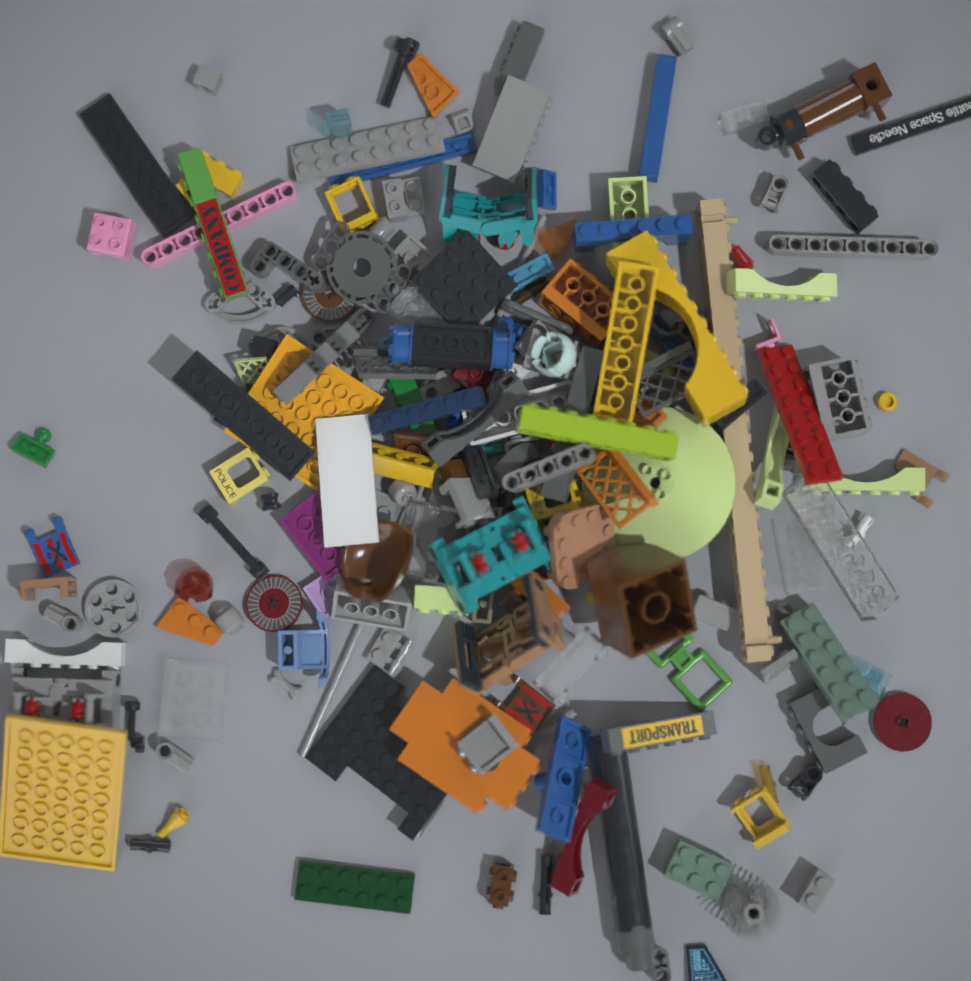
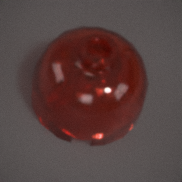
M200 567L185 569L178 575L175 582V595L184 601L189 602L190 598L195 599V602H204L211 599L214 592L211 575Z

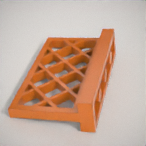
M604 449L596 455L592 463L576 470L619 529L650 506L654 508L659 504L620 452ZM608 455L610 458L609 466H601L600 460ZM589 468L595 469L593 478L585 477L582 473ZM599 469L608 470L606 479L597 478ZM612 470L621 472L619 480L610 479ZM596 482L605 483L604 492L595 491ZM609 483L618 484L617 493L607 492ZM622 484L631 485L630 494H621ZM606 496L616 497L614 506L605 504ZM620 497L629 498L628 507L618 506ZM633 499H641L644 502L639 508H631ZM617 510L627 511L626 517L618 522L616 519Z

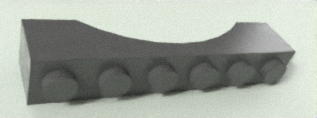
M510 370L495 383L494 389L486 402V407H482L472 418L455 428L434 432L421 445L435 463L441 467L498 419L508 413L509 410L524 400L530 393L521 379Z

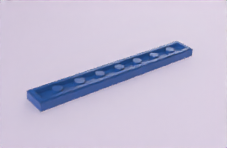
M470 133L443 140L445 152L334 175L329 177L331 186L335 184L341 185L346 182L347 178L359 176L364 182L477 153L474 135Z

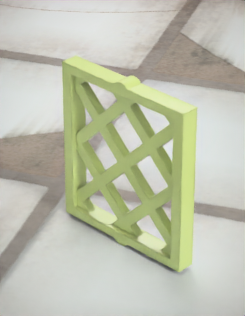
M267 356L234 360L243 386H246L245 384L256 382L257 379L253 376L255 374L260 376L261 373L258 372V369L264 370L265 367L262 364L263 362L266 365L268 364ZM253 363L257 366V368H251L250 364ZM239 364L245 367L243 371L240 369ZM249 369L253 373L252 375H249L245 371ZM243 375H245L249 379L245 381Z

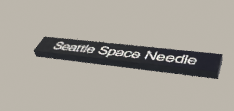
M971 97L851 137L850 140L856 156L971 118Z

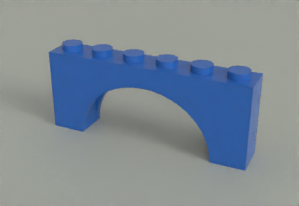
M691 214L575 223L573 230L574 253L591 252L603 245L629 241L645 231H648L650 236L653 234L656 240L668 243V246L684 245L688 243L692 235Z

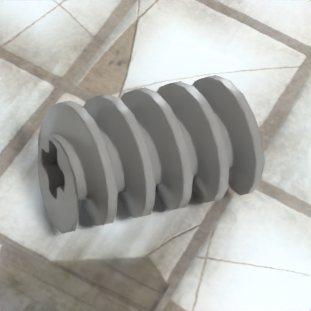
M361 335L362 342L357 339L354 341L355 346H369L363 335ZM352 344L348 347L349 350L345 349L334 360L336 366L345 372L346 367L349 370H353L351 364Z

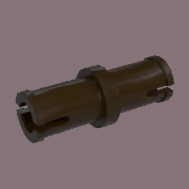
M543 277L532 285L526 286V289L512 296L514 302L522 305L531 298L535 299L536 295L541 293L549 283Z

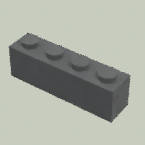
M523 20L521 26H517L514 35L516 40L514 43H510L507 51L509 53L508 59L503 60L500 68L502 70L501 76H497L493 84L495 95L500 96L508 75L525 82L543 39L545 28Z

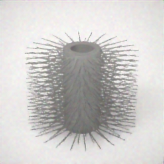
M744 876L746 883L742 880L743 887L740 884L744 896L733 885L735 891L731 888L730 897V890H727V895L725 893L727 898L721 902L729 900L721 904L724 907L720 909L727 908L724 910H729L723 912V920L725 915L728 916L725 918L727 921L726 925L730 928L735 927L730 932L735 930L733 933L739 932L737 935H741L744 931L750 942L752 939L754 943V936L757 941V934L760 938L759 931L763 936L759 926L760 923L767 931L768 927L774 933L770 923L773 920L775 925L774 917L778 915L775 913H779L782 909L776 910V908L770 907H777L780 903L778 900L776 904H773L777 899L776 897L772 898L774 899L773 901L768 900L770 899L768 897L775 892L772 890L767 891L771 886L767 888L769 885L765 886V883L759 885L756 879L757 884H755L752 877L750 879L748 876L747 881ZM729 917H732V918H734V919H732V920H734V921L731 922V921H729L730 919H728V918H729Z

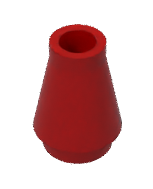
M740 245L731 249L736 268L754 269V261L741 249Z

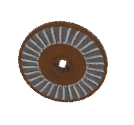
M327 270L317 271L327 283V288L323 293L316 294L306 287H302V300L305 308L313 317L324 322H336L346 318L357 305V303L343 299L335 292L330 285ZM332 276V279H333V281H334V284H335L336 287L338 288L339 285H338V283L336 282L335 277ZM312 278L310 279L313 284L318 285L320 283L314 281ZM332 289L335 296L332 295L331 298H328L325 293ZM341 290V292L345 296L351 298L350 294L346 293L344 290Z

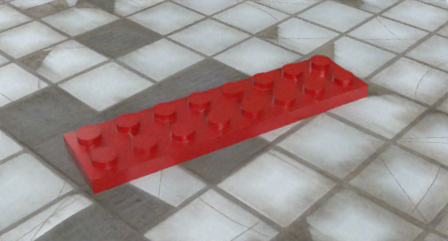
M793 345L758 348L756 355L806 486L841 481L844 476L825 427L821 423L818 409Z

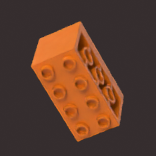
M570 258L541 292L537 303L557 320L570 325L573 333L590 347L598 349L607 338L614 293L608 285L600 283L596 275L584 270L580 262L573 261Z

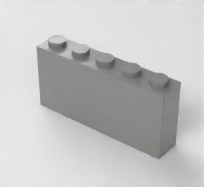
M508 75L473 166L514 183L517 180L520 181L524 170L521 169L523 163H527L531 155L529 148L531 144L535 145L539 135L536 133L538 126L542 127L545 121L544 111L546 108H550L553 98L550 97L551 92Z

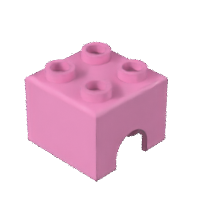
M94 212L87 250L94 256L103 257L105 255L130 262L137 230L136 223L132 219Z

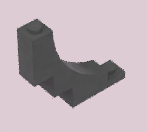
M362 305L273 391L276 397L286 405L289 404L324 369L339 357L374 322L375 318Z

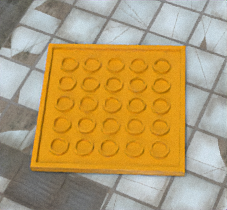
M286 334L248 394L316 452L295 477L317 491L320 489L315 420L369 414L370 416L375 413L384 397L331 363L289 404L286 405L284 402H281L273 391L314 352ZM227 427L225 428V433L249 447Z

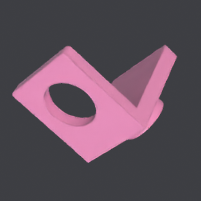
M773 318L767 322L773 339L757 344L754 347V351L762 347H775L774 344L781 340Z

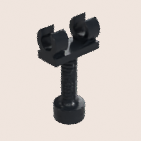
M125 701V710L128 711L127 741H136L135 753H143L145 750V737L134 735L136 711L140 710L141 702Z

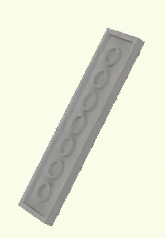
M438 116L290 147L297 183L445 152Z

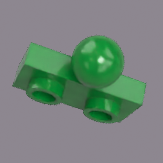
M41 428L37 431V440L21 433L11 448L12 452L45 469L56 454L55 450L43 444L49 442L52 437L51 432L46 428Z

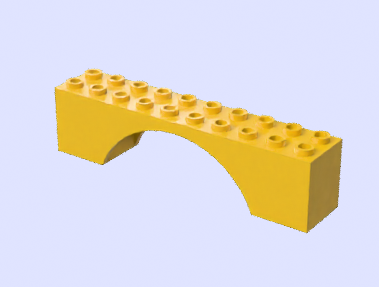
M645 231L607 252L606 266L615 281H617L620 261L660 267L654 300L674 310L684 320L692 333L696 346L697 362L695 371L685 386L684 396L704 428L745 405L748 390L744 383L740 384L738 381V373L733 366L730 367L727 363L728 357L723 349L720 350L718 348V341L715 335L707 330L706 320L696 312L698 308L695 302L687 297L686 287L683 283L679 284L676 279L678 275L673 267L670 268L667 264L666 254L663 251H659L655 236L653 234L650 236L648 231Z

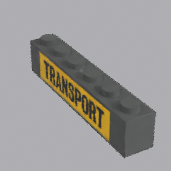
M702 711L600 729L603 753H611V756L623 755L622 751L626 750L629 753L640 752L642 747L651 750L657 749L659 744H664V747L676 745V741H681V743L693 742V738L707 740L710 739V735L717 734L714 711Z

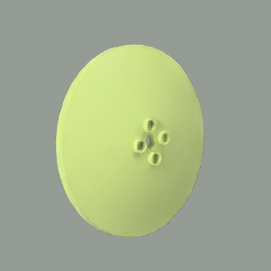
M665 407L661 410L667 415V419L655 431L660 432L666 429L675 431V435H680L676 459L667 462L621 453L659 504L654 508L650 506L620 529L614 523L615 546L630 543H648L657 545L681 557H686L706 546L725 525L735 500L736 473L726 444L711 426L708 425L703 428L697 416L680 409ZM592 447L596 455L604 450ZM608 455L600 460L601 466H609L610 458ZM587 469L585 477L593 478L595 469ZM599 469L597 478L606 479L608 470ZM612 470L610 479L619 480L621 472ZM655 477L661 481L658 488H652L650 484L651 480ZM582 480L585 504L587 505V502L599 503ZM596 482L595 491L604 492L605 483ZM609 483L607 492L617 493L618 484ZM622 484L621 494H630L631 485ZM606 496L605 504L614 506L616 497ZM620 497L618 506L628 507L629 498ZM633 499L631 508H639L644 502L641 499ZM617 510L616 519L618 522L626 517L627 511Z

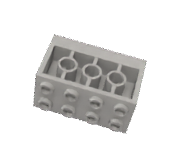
M854 355L810 364L802 370L818 409L821 423L825 427L830 442L861 436L871 431L872 419L867 415L868 402L866 397H863L862 390H864V384L862 379H859L858 371L860 367Z

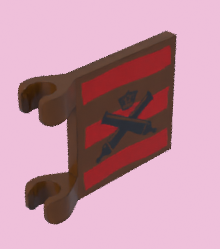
M513 674L512 682L520 687L518 692L507 706L497 698L492 701V704L531 730L529 734L533 736L556 705L518 675Z

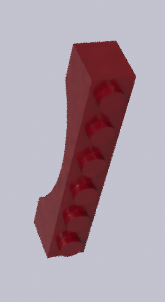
M599 778L586 783L583 799L579 801L577 806L578 812L575 816L571 840L567 843L564 842V849L557 859L558 865L551 874L550 886L568 897L579 892L584 879L581 849L585 832L589 824L599 813L611 807L618 790Z

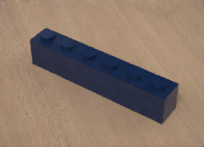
M477 386L370 415L368 420L372 435H381L486 407L487 403L483 387Z

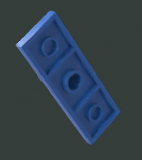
M561 716L557 719L548 769L546 772L538 773L534 779L536 789L543 792L535 830L567 843L571 840L592 729Z

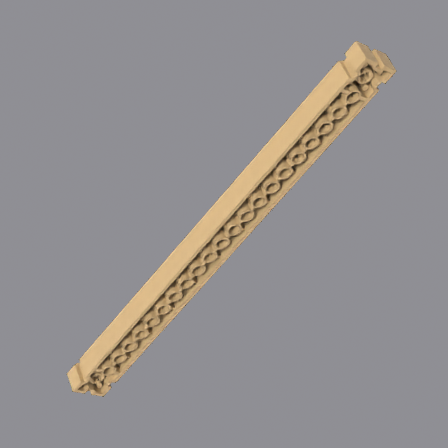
M723 198L700 200L695 211L698 224L700 260L707 312L706 318L707 322H710V333H713L718 341V348L724 350L728 357L727 363L737 371V379L740 384L744 383L745 385V375L741 374L743 356L739 355L741 337L737 336L739 318L735 317L737 299L733 298V295H727L726 272L733 269V261L729 260L731 242H727V234H729V225L738 224V217H725L727 215V204H723ZM746 412L724 431L718 427V434L731 454L736 473L735 500L727 521L739 637L741 640L742 662L750 663L771 661V656H774L772 644L782 643L781 635L772 636L771 626L767 624V617L770 616L769 606L765 605V598H767L768 593L767 587L763 586V578L766 577L765 567H761V559H763L764 555L763 548L759 547L761 529L757 528L759 510L758 508L755 509L754 504L757 490L753 489L755 471L751 470L753 452L749 451L751 433L750 431L747 432L749 414Z

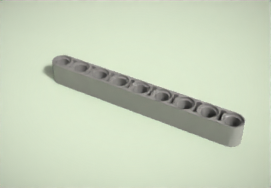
M774 235L768 241L766 249L769 254L774 256L926 261L938 253L939 245L934 240ZM777 241L780 244V249H775L772 246V242ZM791 242L798 243L799 249H793ZM810 243H816L818 250L811 249ZM829 243H834L837 246V251L831 250ZM848 244L855 245L856 251L849 250ZM867 245H873L875 252H870L867 249ZM886 245H891L894 253L888 252ZM905 246H910L913 249V253H908L905 250ZM925 246L929 247L932 250L931 254H927L925 252Z

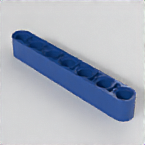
M658 54L639 170V176H646L647 182L657 183L677 56Z

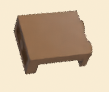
M74 577L20 581L18 595L22 601H35L36 589L60 587V597H78L77 581Z

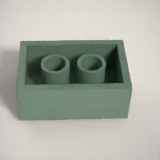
M677 838L662 874L666 878L719 901L734 865L726 859Z

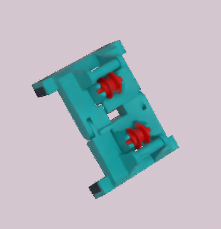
M523 496L511 502L514 509L513 512L448 546L443 538L427 546L463 616L479 609L476 599L543 564L546 572L551 571L550 547ZM522 526H524L527 533H523ZM527 534H528V536H529V538H530L531 541H528V540H527V538H526V535H527ZM530 542H532L535 549L531 550ZM492 547L495 548L501 559L498 563L491 550ZM459 559L471 580L468 584L465 583L455 564Z

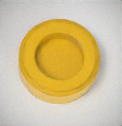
M885 392L878 397L877 406L881 411L889 412L897 406V398L893 393Z

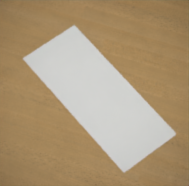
M369 414L315 420L324 547L379 542Z

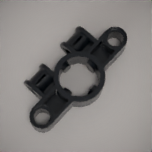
M654 300L650 321L652 333L657 338L665 341L676 338L683 343L690 341L693 349L696 350L692 333L683 319L682 323L679 322L676 330L672 332H666L665 329L656 326L654 317L657 318L660 311L671 308ZM698 309L696 311L700 317L703 316L705 319L707 312H702Z

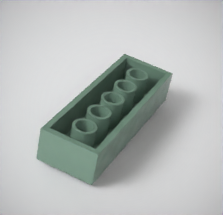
M814 602L780 621L779 627L797 652L798 657L843 725L878 704L879 700Z

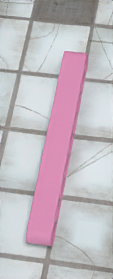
M283 182L223 211L229 232L294 202L298 195L295 186L291 182ZM286 189L293 190L290 196L283 195ZM270 197L276 198L273 204H267V199ZM253 205L259 206L256 212H250V208ZM235 214H241V218L238 221L232 220ZM196 224L146 248L141 254L142 261L147 267L155 269L205 245L202 237L198 236L199 232L203 230L202 226ZM185 238H189V244L183 246L181 244L182 240ZM168 246H172V252L169 254H165V249ZM154 254L156 256L155 260L148 262V257Z

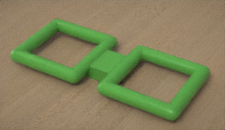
M691 634L684 636V639L662 659L654 650L647 652L646 654L659 668H664L670 662L678 668V671L671 677V682L699 712L704 711L733 684L732 679L706 650L702 649L695 656H692L686 649L694 640ZM703 659L721 678L723 683L700 702L680 679Z

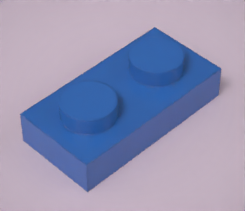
M545 169L538 170V208L550 211L557 210L556 172Z

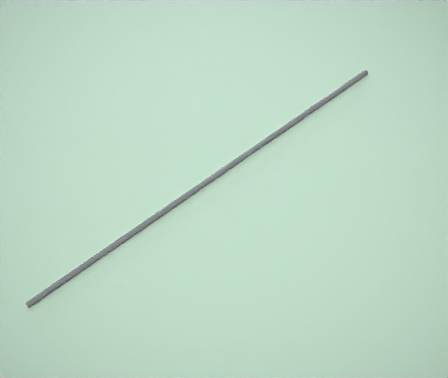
M539 216L538 223L534 227L533 244L526 246L517 268L528 262L547 219L546 216ZM513 293L506 296L503 300H511ZM501 304L492 321V329L496 328L500 317H503L505 313ZM449 420L444 430L453 428ZM419 485L416 499L411 503L402 523L405 527L409 528L427 487ZM357 624L299 753L302 757H306L365 625Z

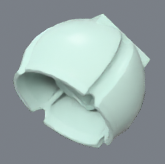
M547 332V336L541 335L533 344L531 357L534 361L532 363L543 375L560 377L568 373L573 367H576L577 355L575 345L564 334ZM562 352L561 359L556 363L555 355Z

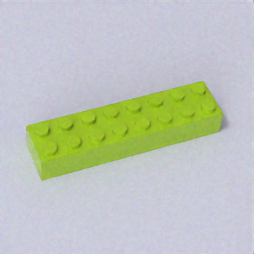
M527 403V405H523L519 409L516 433L579 445L588 444L594 448L667 462L676 459L680 435H675V431L663 429V431L659 432L655 431L656 428L652 426L638 428L635 423L624 422V424L616 423L617 420L610 418L597 420V416L589 414L581 417L577 416L578 413L574 411L561 413L558 412L557 408L553 407L540 409L538 408L539 405Z

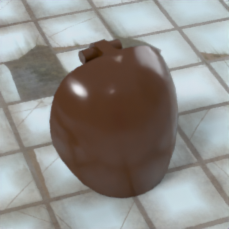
M388 520L377 521L379 542L346 545L343 548L341 572L346 582L343 589L347 591L349 596L355 599L363 600L365 598L375 603L383 602L399 588L409 570L414 546L413 533L404 525Z

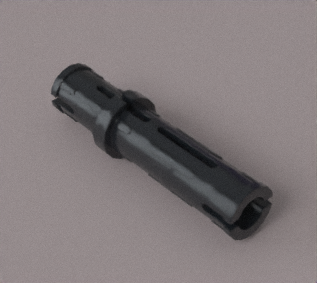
M541 854L540 892H538V897H540L539 915H551V897H553L552 887L550 886L553 855Z

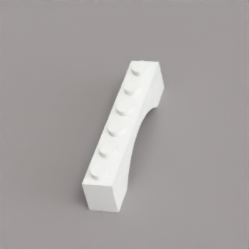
M6 639L4 662L11 663V666L23 667V663H30V667H42V664H49V668H61V664H68V668L80 669V665H88V669H100V666H107V670H119V666H125L126 643L102 642L86 653L75 656H63L40 648L30 639Z

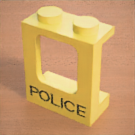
M249 447L209 471L230 505L237 503L238 499L264 483L270 482L269 476L271 474L266 466H261L259 454L252 451ZM249 457L260 475L243 487L238 488L229 475L228 470Z

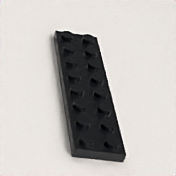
M110 93L79 114L164 238L195 217Z
M198 350L192 354L171 378L173 382L289 481L296 476L316 453Z

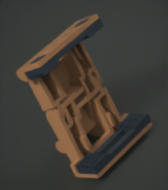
M531 572L522 577L524 592L528 595V601L514 609L512 613L503 616L480 633L479 629H474L473 626L471 627V625L461 622V620L452 625L460 688L479 696L496 683L504 686L510 685L512 683L510 675L516 672L517 669L524 667L552 648L556 651L566 649V643L563 641L561 632L562 621L551 608L547 585L534 573ZM482 657L491 659V661L483 666Z

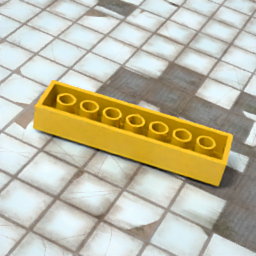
M620 261L594 409V416H597V419L605 420V418L617 420L618 423H633L660 270L658 266Z

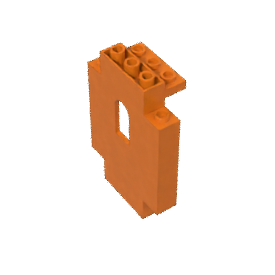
M454 677L443 693L422 681L389 729L408 743L399 756L398 761L475 814L478 810L480 812L484 810L488 804L485 801L486 798H489L494 804L506 811L509 807L513 809L519 800L516 796L520 791L524 792L529 785L527 779L531 774L535 776L541 767L538 765L540 761L538 758L521 748L522 744L526 746L532 736L529 735L531 730L482 696H477L460 688L458 680ZM495 714L519 746L501 759L494 771H486L481 776L479 773L475 775L468 766L470 764L469 760L466 757L463 759L456 751L458 748L456 743Z

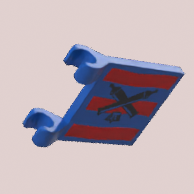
M56 517L52 520L58 532L37 540L34 529L24 531L44 578L81 564L62 517Z

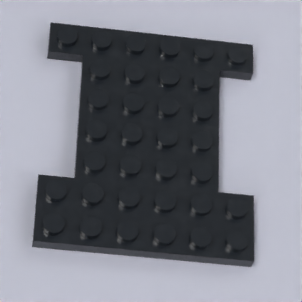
M374 664L305 758L335 782L347 767L355 771L408 812V815L397 829L414 841L447 794L398 761L399 756L408 743L389 729L403 710L395 702L406 687Z

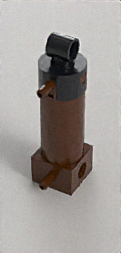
M876 62L851 73L847 81L769 117L770 127H764L759 131L755 140L756 146L760 150L766 151L778 143L783 150L792 148L797 159L800 161L805 156L799 145L816 134L858 114L862 118L875 112L879 121H884L886 116L882 108L893 95ZM762 136H768L771 141H763Z

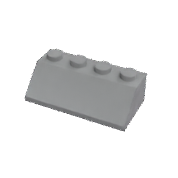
M343 576L337 577L331 613L332 620L407 632L414 588L399 586L386 600L375 603L365 598L359 600L349 596L347 591L343 589L346 584Z

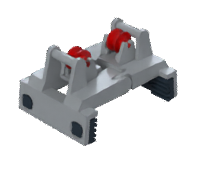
M28 667L11 668L9 714L21 716L25 714L28 717L45 719L46 716V719L119 729L122 670H102V679L98 680L27 677ZM23 696H26V703H23ZM102 698L100 722H93L94 699ZM60 701H63V702H62V716H59V703H60Z

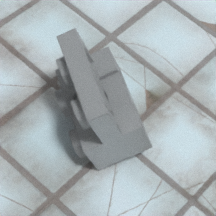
M420 177L382 181L390 223L407 221L408 218L427 215ZM404 193L406 194L407 205H405Z

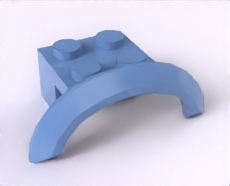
M317 610V621L319 622L320 630L278 631L279 670L321 669L320 677L318 678V688H321L327 682L329 676L330 637L327 619Z

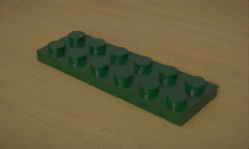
M299 860L294 900L410 914L415 874Z

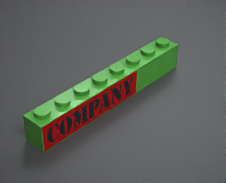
M198 147L178 154L180 161H177L180 172L185 174L186 178L183 179L186 190L190 189L191 193L189 201L192 208H196L197 214L195 219L198 226H202L203 232H201V237L204 244H208L209 250L206 252L210 262H214L215 268L212 269L214 276L221 283V286H218L221 297H225L229 302L250 295L203 151Z

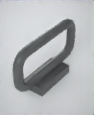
M507 299L501 303L504 311L518 317L516 320L517 324L530 326L534 319H537L544 324L548 332L561 333L567 337L573 333L570 325Z

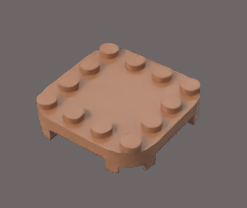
M587 502V505L564 512L556 511L552 514L553 518L550 520L548 527H544V535L549 536L551 571H548L547 575L548 579H551L559 587L574 589L589 584L588 561L597 553L615 546L614 522L601 504L597 502Z

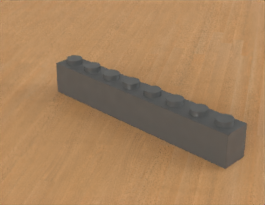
M583 346L582 350L578 352L576 362H578L577 368L572 372L571 380L573 382L571 388L567 390L566 399L568 400L566 407L563 406L561 413L574 411L578 413L577 416L581 417L585 416V414H592L598 392L604 351ZM556 440L555 444L551 446L550 455H555L579 444ZM566 457L563 460V465L568 466L571 463V457ZM548 464L545 467V473H550L553 470L552 464ZM576 469L541 483L539 488L540 496L566 504Z

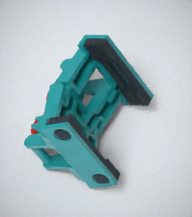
M445 164L439 220L443 224V241L445 243H451L454 240L458 228L459 234L467 230L479 243L481 241L480 233H482V236L496 235V245L501 250H509L514 246L518 230H520L524 245L530 246L533 244L534 227L538 223L536 167L524 168L526 192L491 198L455 190L457 166Z

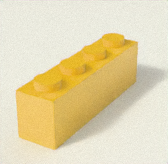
M371 442L374 474L433 488L438 477L439 466L431 457Z

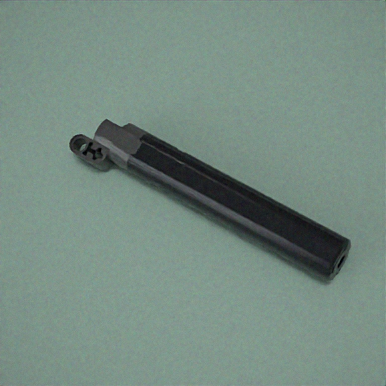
M601 734L590 736L589 745L594 779L599 778L618 789L611 807L599 813L619 952H625L626 966L632 972L648 970L651 980L670 981L671 970L668 952L666 949L655 944L628 752L627 750L622 751L623 755L611 756V753H603ZM663 970V976L657 979V972Z

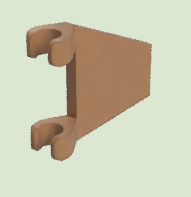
M906 449L903 450L894 465L898 472L904 468H925V489L933 476L941 482H946L950 477L948 473L934 467ZM920 492L919 496H914L926 508L931 507L934 502L929 497L922 495L923 492Z

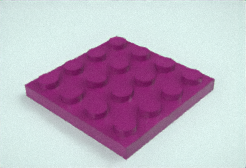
M319 489L279 521L325 581H328L341 571V557L344 546L324 547L321 492Z

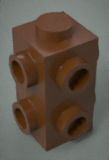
M495 862L494 867H490L489 879H492L491 887L487 886L486 898H489V904L493 908L504 909V907H508L509 902H513L514 890H511L512 882L516 883L517 871L514 870V865Z

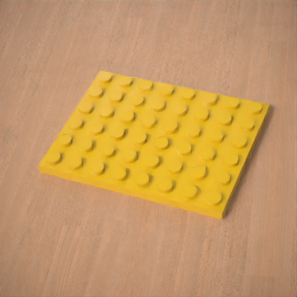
M8 714L5 725L0 810V856L115 872L128 730Z

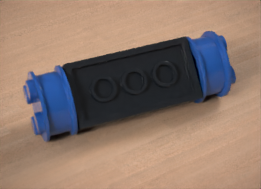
M394 322V325H390L388 361L392 362V365L395 362L408 363L411 366L412 352V366L481 371H489V369L492 371L493 368L506 369V372H509L514 363L515 351H513V346L515 344V333L511 329L508 332L495 331V328L492 329V326L414 322L413 331V323L410 326L397 325V322Z

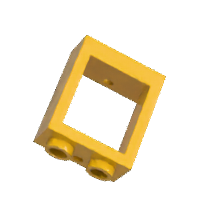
M359 176L349 177L345 180V183L332 185L325 192L337 222H345L335 198L357 187L360 188L370 212L347 223L350 227V233L360 231L380 219L364 182ZM339 225L342 233L345 234V227L343 225Z

